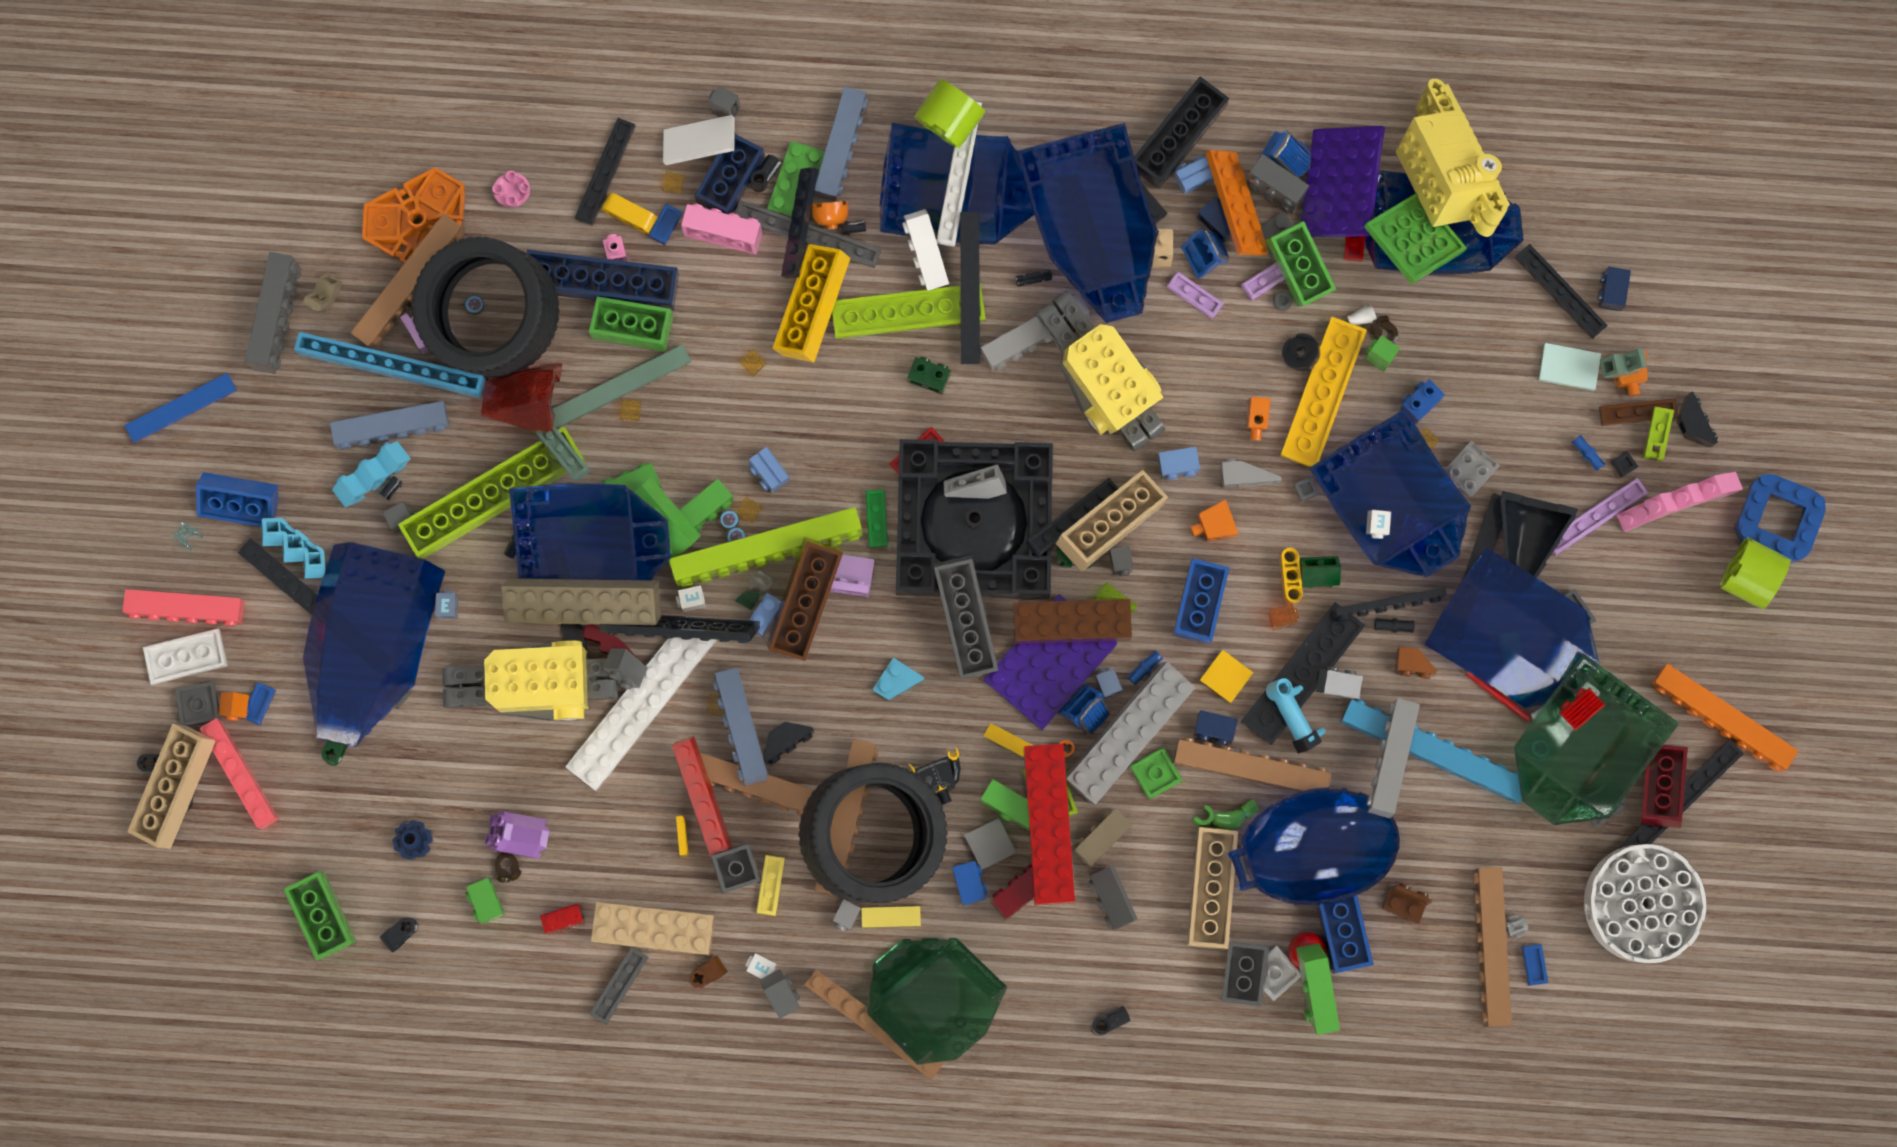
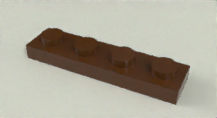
M1676 398L1600 406L1601 426L1651 421L1654 406L1673 409L1672 419L1678 417Z

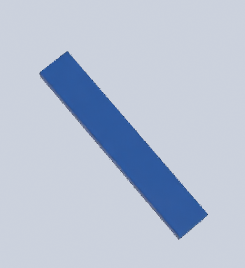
M226 373L124 426L132 442L135 443L236 392L237 389L230 375Z

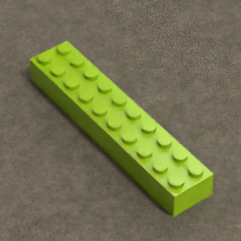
M560 428L558 431L583 462L586 463L566 428ZM540 440L399 523L398 526L416 556L423 560L568 473Z
M856 507L670 558L669 561L677 586L685 589L692 587L693 583L710 582L712 581L711 578L717 576L725 578L735 571L738 573L746 572L753 566L761 568L767 566V563L771 561L779 563L785 561V557L793 556L796 558L804 537L835 547L841 545V542L846 540L849 542L857 541L860 539L859 537L863 536L862 527Z

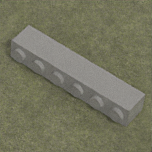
M1078 293L1073 296L1086 316L1090 317V310L1081 295ZM1035 317L981 347L980 353L991 371L995 369L999 371L1007 366V362L1011 360L1015 362L1022 358V354L1029 351L1031 353L1037 350L1043 342L1049 343L1053 340L1039 322L1038 317Z
M1397 698L1394 703H1390L1388 709L1390 719L1386 721L1384 726L1386 736L1385 740L1382 739L1379 750L1382 751L1381 758L1378 757L1375 764V769H1378L1377 775L1373 776L1371 781L1373 792L1369 794L1366 803L1369 806V813L1391 818L1395 814L1420 704Z

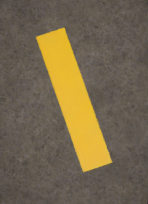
M990 723L984 734V737L1024 757V746H1032V744Z

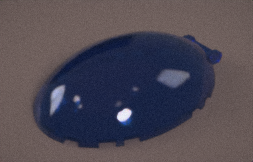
M1315 788L1290 795L1268 806L1248 825L1241 838V848L1230 851L1227 854L1233 862L1240 883L1238 885L1240 891L1256 888L1273 899L1298 905L1334 903L1366 892L1388 874L1396 861L1397 853L1400 849V836L1397 824L1393 816L1387 818L1369 813V806L1366 805L1368 795L1362 792L1348 791L1347 788ZM1241 856H1243L1244 864L1251 881H1247L1239 858Z

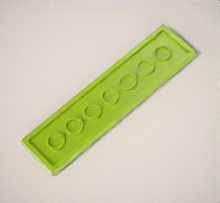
M980 283V322H984L986 318ZM960 286L836 300L832 310L835 338L842 339L961 324Z

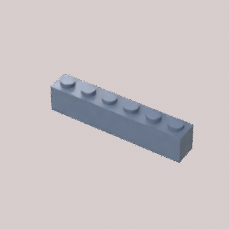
M844 87L814 192L816 197L836 202L837 197L842 195L844 187L841 185L842 180L847 178L849 168H846L847 163L852 161L854 151H851L852 146L857 144L859 134L856 132L858 127H862L864 117L861 115L863 110H867L869 99H866V92Z
M444 401L330 422L333 444L336 448H340V450L350 449L353 445L367 446L370 445V442L374 441L384 443L389 441L390 438L395 437L396 439H405L411 434L416 436L425 435L427 431L432 430L434 432H442L445 428L450 427L447 407Z
M738 668L716 672L715 680H712L714 691H718L720 696L717 698L719 709H723L725 714L722 716L724 727L728 726L730 732L727 733L729 745L733 744L735 750L732 751L734 763L738 762L740 768L737 769L739 781L743 780L744 786L767 781L766 767Z

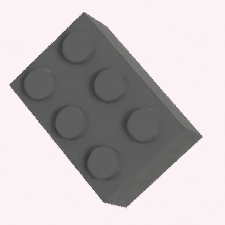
M1263 154L1249 172L1246 181L1250 190L1258 191L1264 195V199L1268 202L1276 203L1283 212L1291 214L1294 213L1301 203L1309 187L1308 184Z
M1229 942L1222 1001L1262 1007L1269 947Z

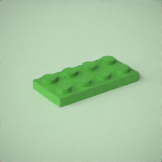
M794 141L790 142L767 208L768 210L792 218L800 169L814 167L818 169L819 175L825 151Z

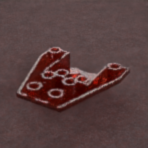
M562 363L540 364L486 381L481 416L531 431H553L555 413L551 408L554 382L560 381Z

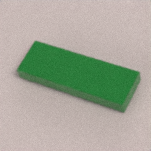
M885 490L865 491L869 548L888 547Z

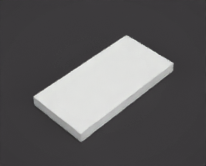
M729 115L664 129L663 163L670 165L734 151L735 118Z
M219 628L143 647L151 685L228 666Z

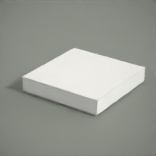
M1277 945L1269 951L1264 989L1272 1001H1275L1301 978L1300 971Z

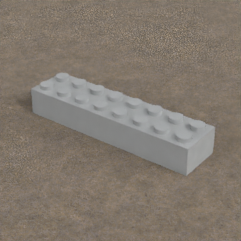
M1162 662L1066 773V782L1090 804L1096 805L1196 687L1168 662Z

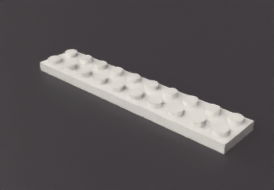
M681 637L667 639L646 665L647 670L640 688L626 690L565 767L597 791L717 640L701 641L700 638L683 640Z

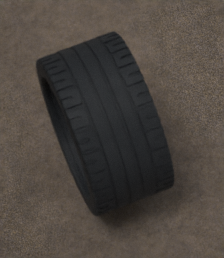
M489 237L459 239L458 241L451 242L450 245L447 244L442 250H438L437 254L432 255L430 260L425 263L424 269H421L420 276L416 279L417 283L414 285L413 301L411 307H413V322L416 325L415 329L431 354H434L437 359L453 368L484 377L496 378L519 373L522 369H527L529 365H533L536 360L542 357L541 355L546 352V348L550 346L551 340L554 339V333L558 327L557 323H559L558 314H560V309L558 308L559 300L555 284L552 283L551 276L548 275L547 270L543 268L541 263L537 262L534 257L503 241ZM487 264H504L515 273L523 288L525 310L522 322L513 337L504 345L487 352H470L458 342L450 327L448 307L451 294L460 279L471 270Z
M871 763L850 767L826 778L823 783L816 787L817 789L811 793L812 796L806 801L807 804L804 805L803 814L800 817L801 822L799 823L800 851L812 877L816 878L817 882L825 890L830 891L831 894L837 895L841 899L858 903H888L904 899L916 893L934 876L946 851L947 821H945V812L942 810L943 806L939 803L940 800L934 794V790L920 776H916L914 772L888 763ZM863 785L883 788L898 797L910 814L914 830L912 849L904 865L889 878L875 883L859 879L848 872L837 859L831 843V822L838 805L850 792Z

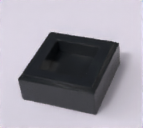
M1628 451L1611 462L1621 478L1638 468V465Z

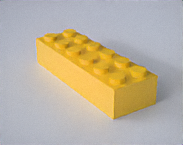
M808 245L801 265L800 276L796 279L772 348L781 356L815 362L851 259L841 249Z

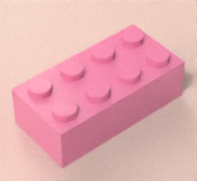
M687 204L681 224L685 237L757 255L762 237L761 223L754 218L744 219L735 213H729L728 215L715 208L708 210L699 204Z

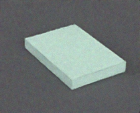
M1545 343L1538 381L1595 391L1601 353Z

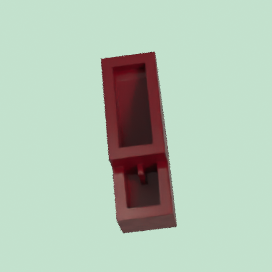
M595 624L586 625L583 638L600 644L599 651L601 653L609 654L611 648L627 649L635 656L615 635L600 632V626Z

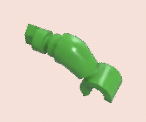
M1254 799L1239 807V811L1236 809L1233 812H1216L1214 814L1213 810L1205 805L1204 812L1208 815V819L1203 821L1196 816L1192 818V822L1198 828H1207L1213 823L1215 827L1224 830H1234L1241 826L1240 824L1244 822V818L1249 819L1254 813L1259 811V807Z

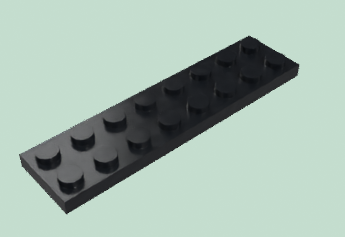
M1334 602L1272 681L1284 678L1291 682L1293 688L1301 685L1303 690L1294 696L1300 709L1317 688L1320 669L1327 670V666L1333 667L1366 626L1353 615H1350V619L1339 621V618L1332 619L1331 611L1341 607L1336 602ZM1266 690L1241 721V723L1269 745L1275 742L1287 726L1275 701L1269 699Z
M661 615L656 625L600 624V632H606L608 635L623 633L626 636L639 634L644 635V637L662 636L666 639L681 637L683 640L700 638L701 641L716 639L720 642L732 640L738 643L750 642L760 629V621Z

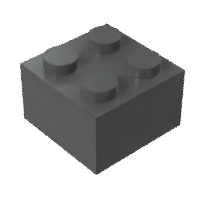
M749 844L710 856L722 894L760 882Z

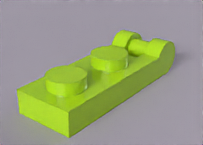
M1654 406L1643 459L1654 458L1656 461L1663 462L1674 414L1673 409ZM1653 445L1659 446L1658 451H1652Z

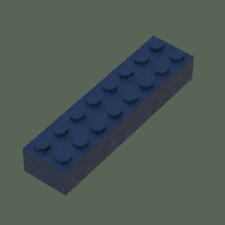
M527 249V254L541 263L543 268L547 270L548 275L551 276L558 296L596 300L597 297L674 310L679 279L677 267Z

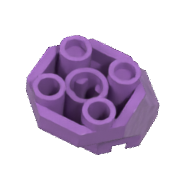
M497 811L496 815L492 814L489 818L490 828L485 837V845H489V850L540 858L541 854H538L539 851H544L547 846L550 831L548 827H545V824H548V822L542 818Z

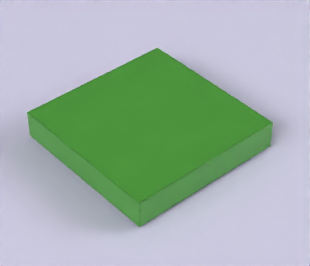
M1164 747L1129 766L1149 800L1183 781Z

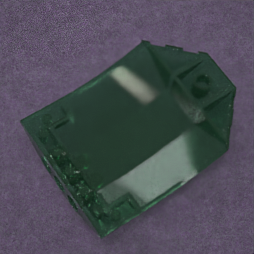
M1583 653L1514 746L1522 802L1553 825L1610 818L1680 723ZM1582 687L1585 690L1590 688L1605 706L1574 731L1560 716L1559 712L1562 710L1559 707L1567 700L1571 703L1576 698L1574 694Z

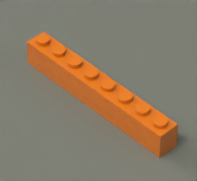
M1668 663L1662 666L1651 683V686L1654 687L1658 694H1665L1671 698L1670 701L1673 704L1683 706L1691 716H1698L1704 720L1703 723L1706 726L1716 728L1720 731L1719 734L1727 739L1731 738L1739 748L1749 750L1753 753L1752 756L1760 761L1764 760L1776 772L1787 770L1799 750Z

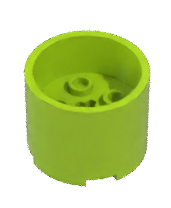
M939 79L916 111L914 118L928 130L941 137L942 140L959 149L986 111L961 90L947 81Z
M1747 537L1738 547V553L1735 554L1731 563L1729 562L1720 585H1722L1721 589L1763 610L1780 588L1788 572L1791 559Z

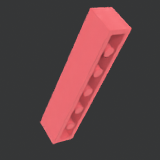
M125 589L122 612L131 619H140V616H144L148 620L159 621V618H167L166 621L178 622L179 619H183L187 623L197 624L198 621H205V624L217 625V622H222L225 626L235 627L236 624H242L245 601L241 598Z
M216 718L200 728L201 732L216 740L212 751L256 827L263 830L278 821V816L224 723Z

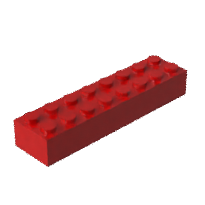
M1064 744L1024 746L1034 906L1071 904L1075 902Z

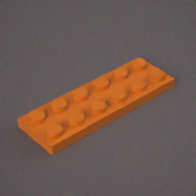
M1209 150L1205 154L1237 254L1265 256L1269 251L1237 152Z

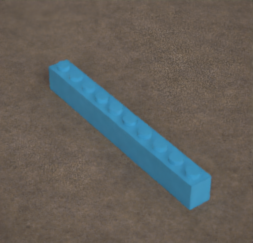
M299 332L294 348L300 356L482 399L487 382L482 375Z
M1351 699L1340 723L1379 741L1385 740L1384 726L1390 717L1383 714L1384 711L1377 707L1370 708L1365 706L1366 703L1360 699H1355V701ZM1415 725L1409 755L1516 804L1522 801L1530 782L1525 779V775L1519 772H1515V774L1509 772L1506 766L1501 764L1496 766L1490 763V759L1484 756H1474L1471 750L1463 747L1459 749L1454 746L1455 743L1446 739L1444 741L1437 739L1436 734L1429 731L1424 733Z

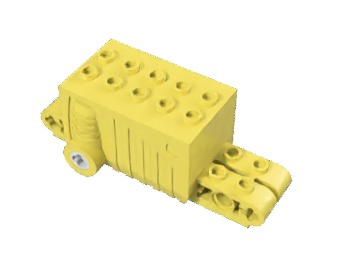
M1431 79L1416 104L1418 117L1413 118L1396 150V154L1415 192L1418 194V198L1432 227L1470 220L1480 235L1489 237L1494 233L1510 205L1499 184V180H1497L1502 170V164L1494 155L1483 153L1449 84L1445 85L1439 79Z

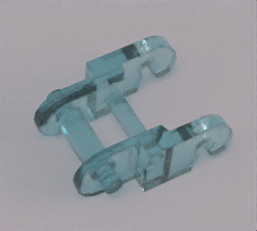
M182 523L183 527L178 533L174 532L176 534L175 537H179V541L189 550H192L186 544V539L192 533H196L201 538L203 536L193 527L189 528L188 523L186 525ZM186 529H188L189 533L184 538H182V533Z

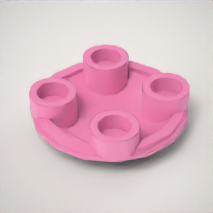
M508 171L500 176L492 187L494 198L504 207L511 208L525 203L531 190L527 179L514 171Z

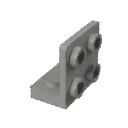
M1471 441L1443 473L1472 497L1500 465Z

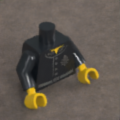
M955 746V753H950L949 748H947L948 756L914 769L909 763V771L914 772L916 776H920L924 782L930 785L929 787L934 790V794L938 796L942 805L952 802L948 791L954 789L955 784L959 782L961 766L957 746Z

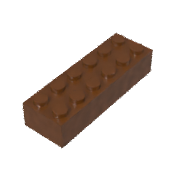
M804 537L767 642V647L770 651L806 661L843 555L841 548Z
M1130 599L1014 602L1015 644L1130 641L1132 638Z

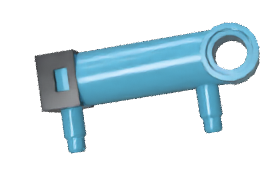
M1283 678L1269 683L1266 687V693L1269 699L1275 701L1295 739L1292 741V744L1299 754L1309 751L1322 742L1320 737L1326 730L1324 728L1311 730L1294 698L1303 690V687L1298 685L1293 688L1291 682Z

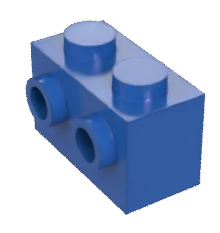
M1430 379L1425 383L1421 381L1414 388L1416 392L1412 396L1408 394L1401 401L1403 405L1400 407V410L1415 424L1445 396Z
M975 861L952 867L963 906L986 900L985 895H988L986 884H982L980 876H983L980 864L976 865Z

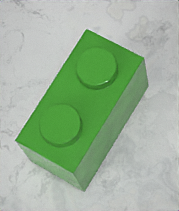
M1381 335L1378 340L1374 339L1366 351L1368 356L1365 360L1385 372L1400 350V347Z
M490 878L483 879L466 887L468 892H465L468 902L473 903L475 910L472 912L476 921L485 924L505 915Z

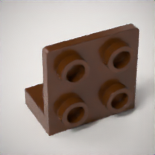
M1402 883L1390 887L1382 909L1419 924L1425 907L1432 903V900L1428 898L1429 895L1421 891L1417 893L1410 891L1411 887Z

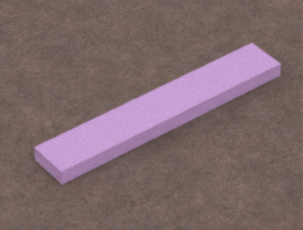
M1636 478L1576 518L1552 554L1555 556L1646 496L1648 492L1640 480Z

